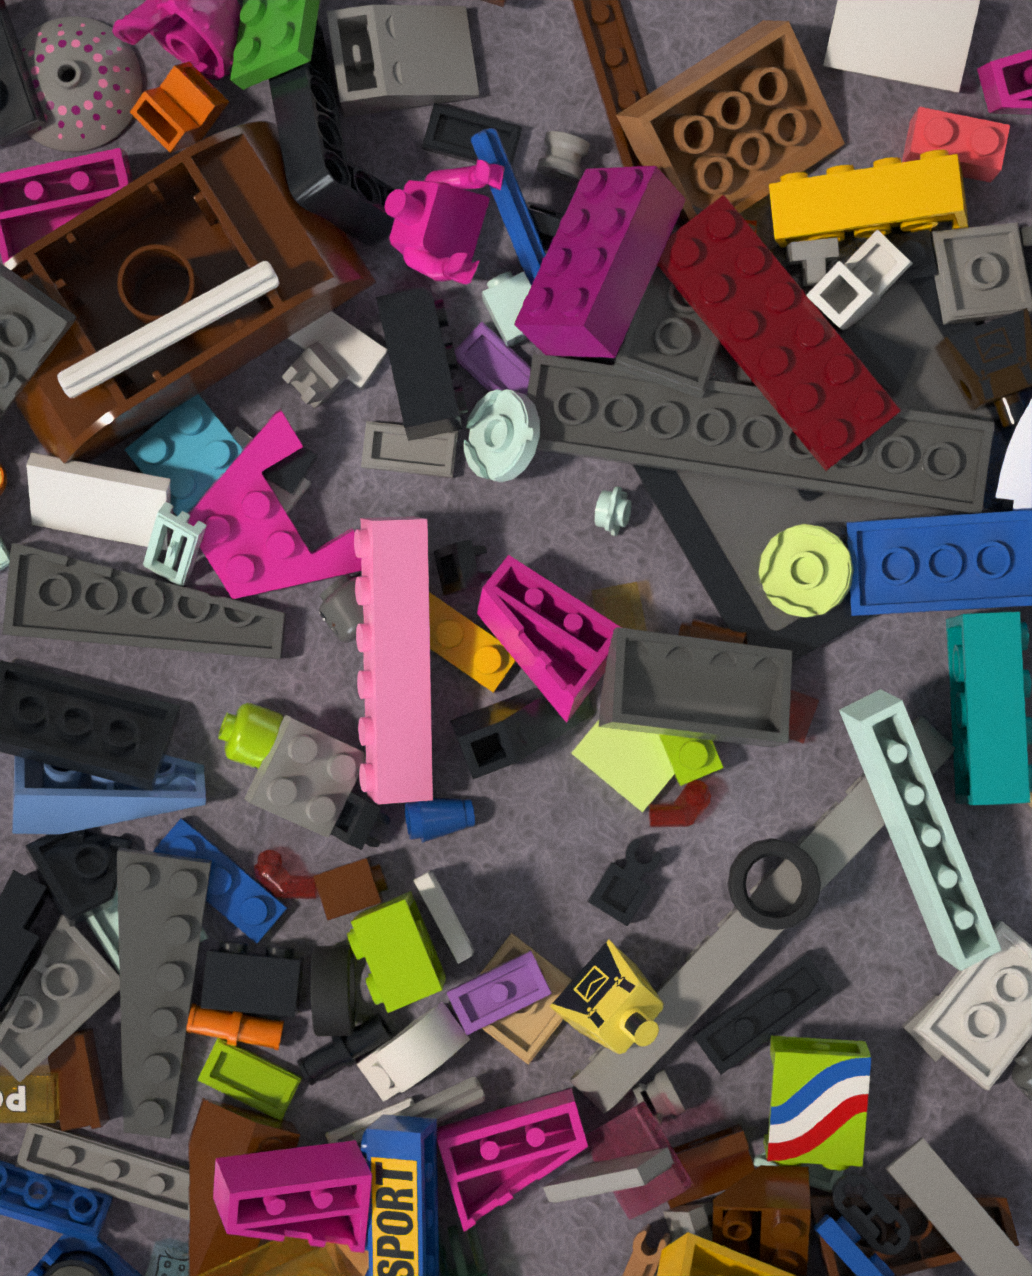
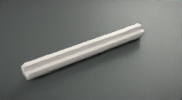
M263 261L61 371L58 374V380L62 389L69 398H75L273 290L280 284L274 269L268 261Z

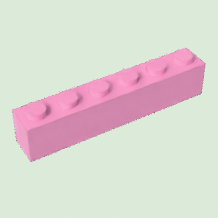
M416 516L360 518L361 529H356L354 535L355 554L357 558H361L362 577H357L355 582V595L358 605H363L364 624H358L356 629L357 647L359 652L364 654V670L359 671L357 677L359 697L365 699V717H360L358 724L360 743L362 746L366 745V764H361L359 770L360 786L363 792H367V797L377 804L432 801L427 519Z

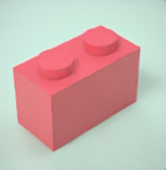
M918 107L910 120L902 162L920 160V154L924 152L947 150L949 155L958 154L963 177L991 183L1002 170L1010 125Z

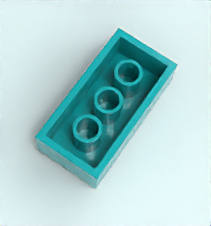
M1020 612L961 614L946 619L952 745L955 747L953 752L955 803L965 805L1030 803L1032 764H1028L1027 745H1032V718L1026 717L1025 698H1029L1031 695V676L1028 669H1023L1022 651L1027 650L1029 645L1027 624L1020 621Z

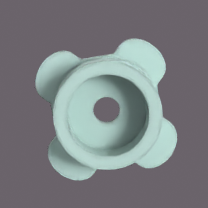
M616 486L613 492L603 490L598 498L595 509V525L605 528V531L611 532L612 536L618 535L620 526L626 527L631 514V500H627V492L622 491L621 487Z

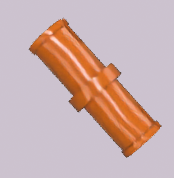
M192 1003L186 1033L226 1039L227 1045L237 1046L238 1042L273 1048L278 1051L284 1020L277 1021L244 1014V1012L206 1009Z

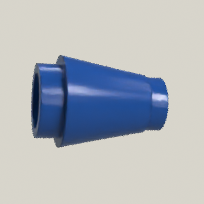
M433 798L432 801L405 803V819L410 840L421 839V842L424 843L475 825L471 799Z

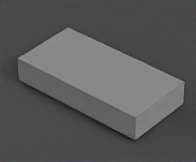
M366 421L361 468L453 478L458 431L408 441L404 425Z

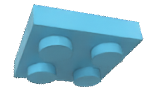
M199 394L173 409L125 449L143 474L170 479L171 505L174 506L173 511L177 517L182 511L188 513L243 450L241 445Z

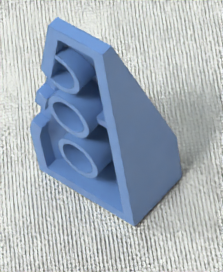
M167 755L164 757L152 791L14 756L12 834H64L202 806L206 803L204 765Z

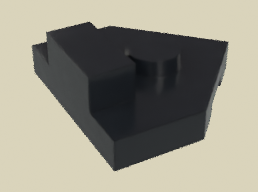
M86 829L64 834H47L27 844L26 852L37 869L38 879L42 885L47 887L48 896L59 915L63 914L69 926L72 927L113 906L118 890L117 852L120 847L131 849L132 841L116 836L109 838L86 832Z

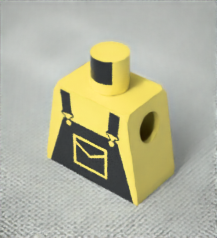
M608 939L550 1007L579 1033L619 1055L625 1053L634 1042L638 1046L644 1047L656 1039L659 1027L654 1019L663 1010L664 1003L638 966Z

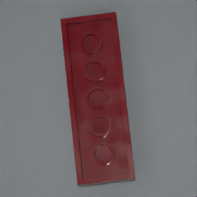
M724 194L669 237L657 263L658 267L719 339L725 349L825 471L829 470L901 412L900 408Z

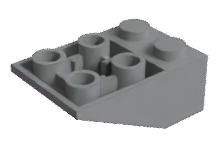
M372 4L326 11L339 98L344 118L480 97L466 6Z

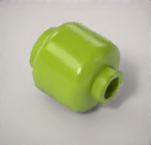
M252 703L242 704L237 709L235 715L227 712L218 734V739L225 741L224 750L226 757L231 761L259 769L262 761L269 754L275 743L279 727L284 718L283 715Z

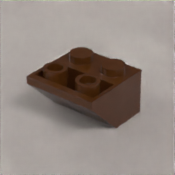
M760 1165L713 1199L712 1242L793 1275L807 1276L811 1214L809 1167Z

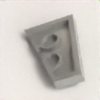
M61 915L0 1021V1062L18 1082H21L120 990V976L75 926H69L64 915Z

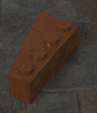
M810 1194L812 1225L825 1214L829 1215L835 1222L842 1216L833 1205L831 1194ZM845 1194L846 1197L842 1201L844 1207L854 1204L864 1214L870 1209L868 1204L862 1199L861 1194ZM882 1194L905 1218L909 1225V1242L902 1251L892 1255L882 1254L872 1248L863 1238L855 1244L868 1259L876 1253L892 1270L895 1276H902L962 1260L907 1194ZM971 1194L1015 1246H1020L1007 1198L997 1194ZM875 1214L870 1221L879 1229L880 1233L875 1238L880 1244L882 1241L887 1240L892 1244L895 1243L898 1237L894 1231L898 1223L894 1220L888 1224ZM814 1229L826 1276H856Z

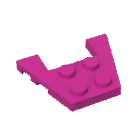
M281 409L269 418L265 426L250 440L233 463L218 477L187 513L190 515L188 522L190 525L195 526L198 520L207 525L200 548L232 599L362 571L361 558H357L355 554V531L353 528H350L317 549L310 551L263 475L262 471L303 447Z

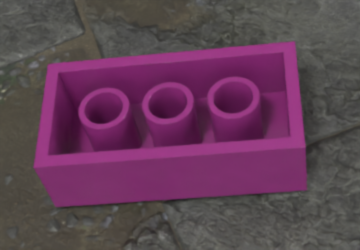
M657 166L590 168L585 170L514 323L545 355L616 357L686 201L684 196Z

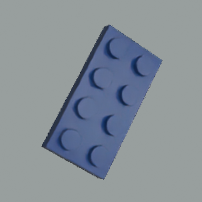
M1032 510L847 523L848 550L850 551L854 568L850 588L852 616L1032 606Z

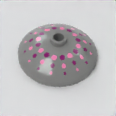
M62 17L38 26L19 43L46 120L45 124L26 132L36 142L61 152H87L98 149L115 140L127 129L134 119L130 111L142 95V72L133 49L129 43L123 42L114 36L112 27L87 17ZM69 69L76 71V76L72 81H61L64 71Z

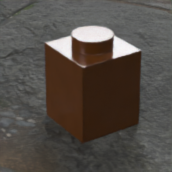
M369 856L313 876L327 920L382 903L383 897L381 892L389 890L381 864L372 865Z

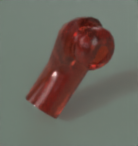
M694 780L687 783L673 804H649V827L692 826L711 802L709 786L701 780Z
M265 850L258 855V863L254 866L256 878L275 897L316 899L317 887L313 876L290 875L282 866L281 854L275 850Z

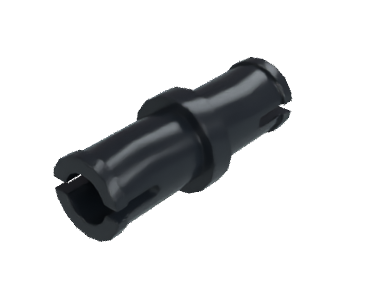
M376 1013L372 1018L356 1026L352 1036H332V1041L307 1056L299 1058L297 1060L298 1066L310 1085H314L318 1080L345 1065L351 1068L359 1063L358 1057L393 1038L391 1030L382 1015Z

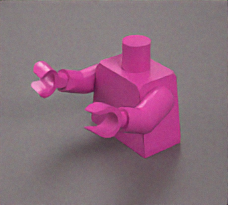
M477 160L476 165L432 171L425 177L424 181L409 180L403 190L396 189L388 195L385 201V212L395 218L389 237L390 243L403 254L407 266L435 281L445 282L454 280L461 284H470L480 263V260L474 263L471 262L490 198L464 189H478L488 184L493 188L501 190L504 166Z

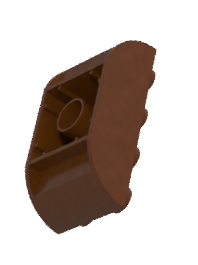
M257 121L238 125L187 147L21 250L3 264L77 316L72 326L14 402L48 456L57 457L64 464L72 460L88 463L376 283L346 233L321 216L307 211L293 198L287 184L276 124L268 121ZM263 261H268L274 269L280 284L273 290L75 398H69L62 389L58 380V374L61 371Z

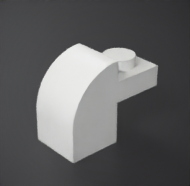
M876 230L845 264L838 261L806 296L840 329L846 330L864 317L881 300L880 297L913 263L879 230Z
M441 1002L411 1022L394 1038L369 1053L356 1065L384 1102L399 1092L402 1094L424 1079L462 1048L470 1038L446 1005Z

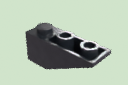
M538 687L450 720L465 763L474 780L521 761L591 717L595 712L589 695H587L566 723Z

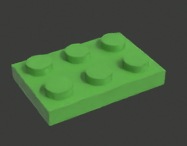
M243 0L237 42L233 52L234 60L230 81L244 90L311 61L320 0Z

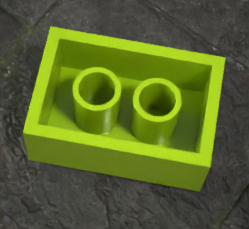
M411 891L361 911L351 921L353 928L347 933V937L357 960L366 958L371 973H368L369 977L365 978L376 1005L384 1002L389 1013L443 990L446 974Z

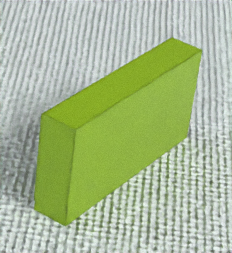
M217 1038L197 1081L282 1121L302 1076L238 1045H227V1040Z

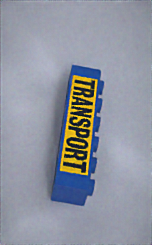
M383 1114L366 1128L361 1141V1153L364 1158H367V1165L372 1173L365 1250L369 1252V1268L365 1276H439L437 1119Z

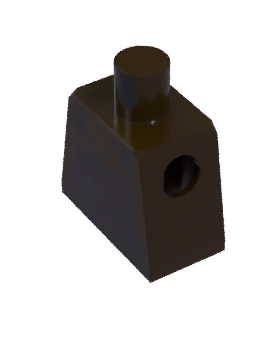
M1027 308L946 337L935 346L937 354L969 408L974 411L994 403L1003 428L1019 423L1027 409L1021 393L1032 389V326Z

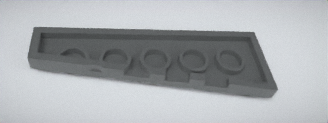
M1 263L0 419L77 317Z
M11 543L3 635L282 660L286 613L29 546Z
M121 847L117 852L124 1133L169 1139L172 1135L212 860Z

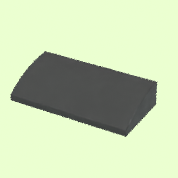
M617 627L613 631L605 667L599 727L770 748L787 744L789 741L792 651Z

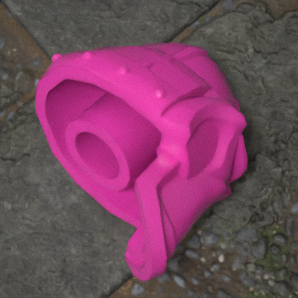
M146 0L128 15H125L123 19L115 21L112 33L121 41L131 45H135L150 33L167 52L182 63L190 62L205 78L219 80L223 76L230 74L229 70L233 65V52L237 42L241 6L237 0Z

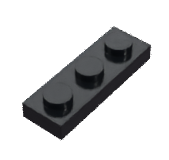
M803 952L692 1034V1036L720 1075H722L771 1039V1036H775L834 991L807 954Z

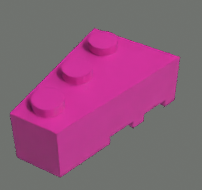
M115 148L0 173V253L3 264L21 250L134 181L127 152L121 148Z
M572 1088L440 1126L437 1129L438 1146L464 1232L498 1205L502 1206L513 1199V1195L536 1179L539 1181L588 1147Z

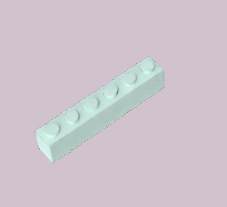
M880 689L840 709V714L938 955L959 971H963L1001 951L903 700Z

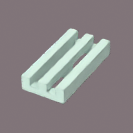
M165 502L157 512L143 565L170 582L183 587L192 574L207 525L199 520L195 526L188 523L189 514L182 511L177 517L172 514L174 506ZM169 527L174 531L164 564L157 560ZM185 536L187 537V542L178 571L176 572L173 569Z

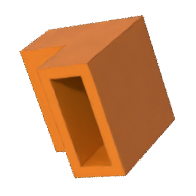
M190 62L174 65L160 87L144 91L130 113L171 153L201 141L229 101Z

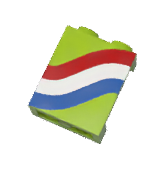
M771 1036L770 1056L773 1064L769 1129L768 1134H764L763 1140L767 1161H774L779 1166H801L802 1163L821 1164L827 1169L838 1171L846 1170L850 1166L863 1167L871 1055L866 1041Z

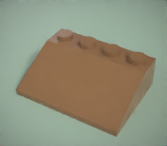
M761 21L616 115L642 165L657 166L686 199L679 214L684 224L697 215L692 205L705 209L723 194L740 214L770 194L769 184L780 182V177L785 174L805 171L845 144L789 21Z

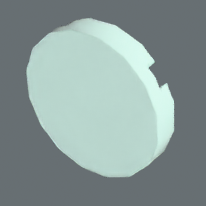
M496 389L488 392L476 403L468 417L466 428L470 429L469 441L464 440V453L468 466L479 477L500 483L516 478L529 465L535 455L540 438V418L535 404L525 394L516 391Z

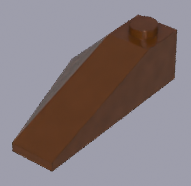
M202 1099L188 1141V1202L190 1204L188 1276H246L261 1239L226 1233L213 1199L216 1158L297 1148L301 1134L292 1122L283 1119L280 1121L266 1114L211 1099Z

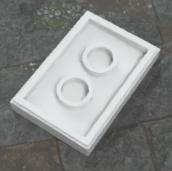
M838 0L823 67L959 93L980 0Z
M31 453L27 462L32 525L148 547L157 512L165 502L171 504L169 478L74 460L64 464L57 457L38 453ZM169 527L162 546V550L166 551L171 540V528Z
M998 921L993 927L1001 951L963 971H958L938 996V1000L913 1029L979 1086L988 1091L1032 1035V946L1002 921Z

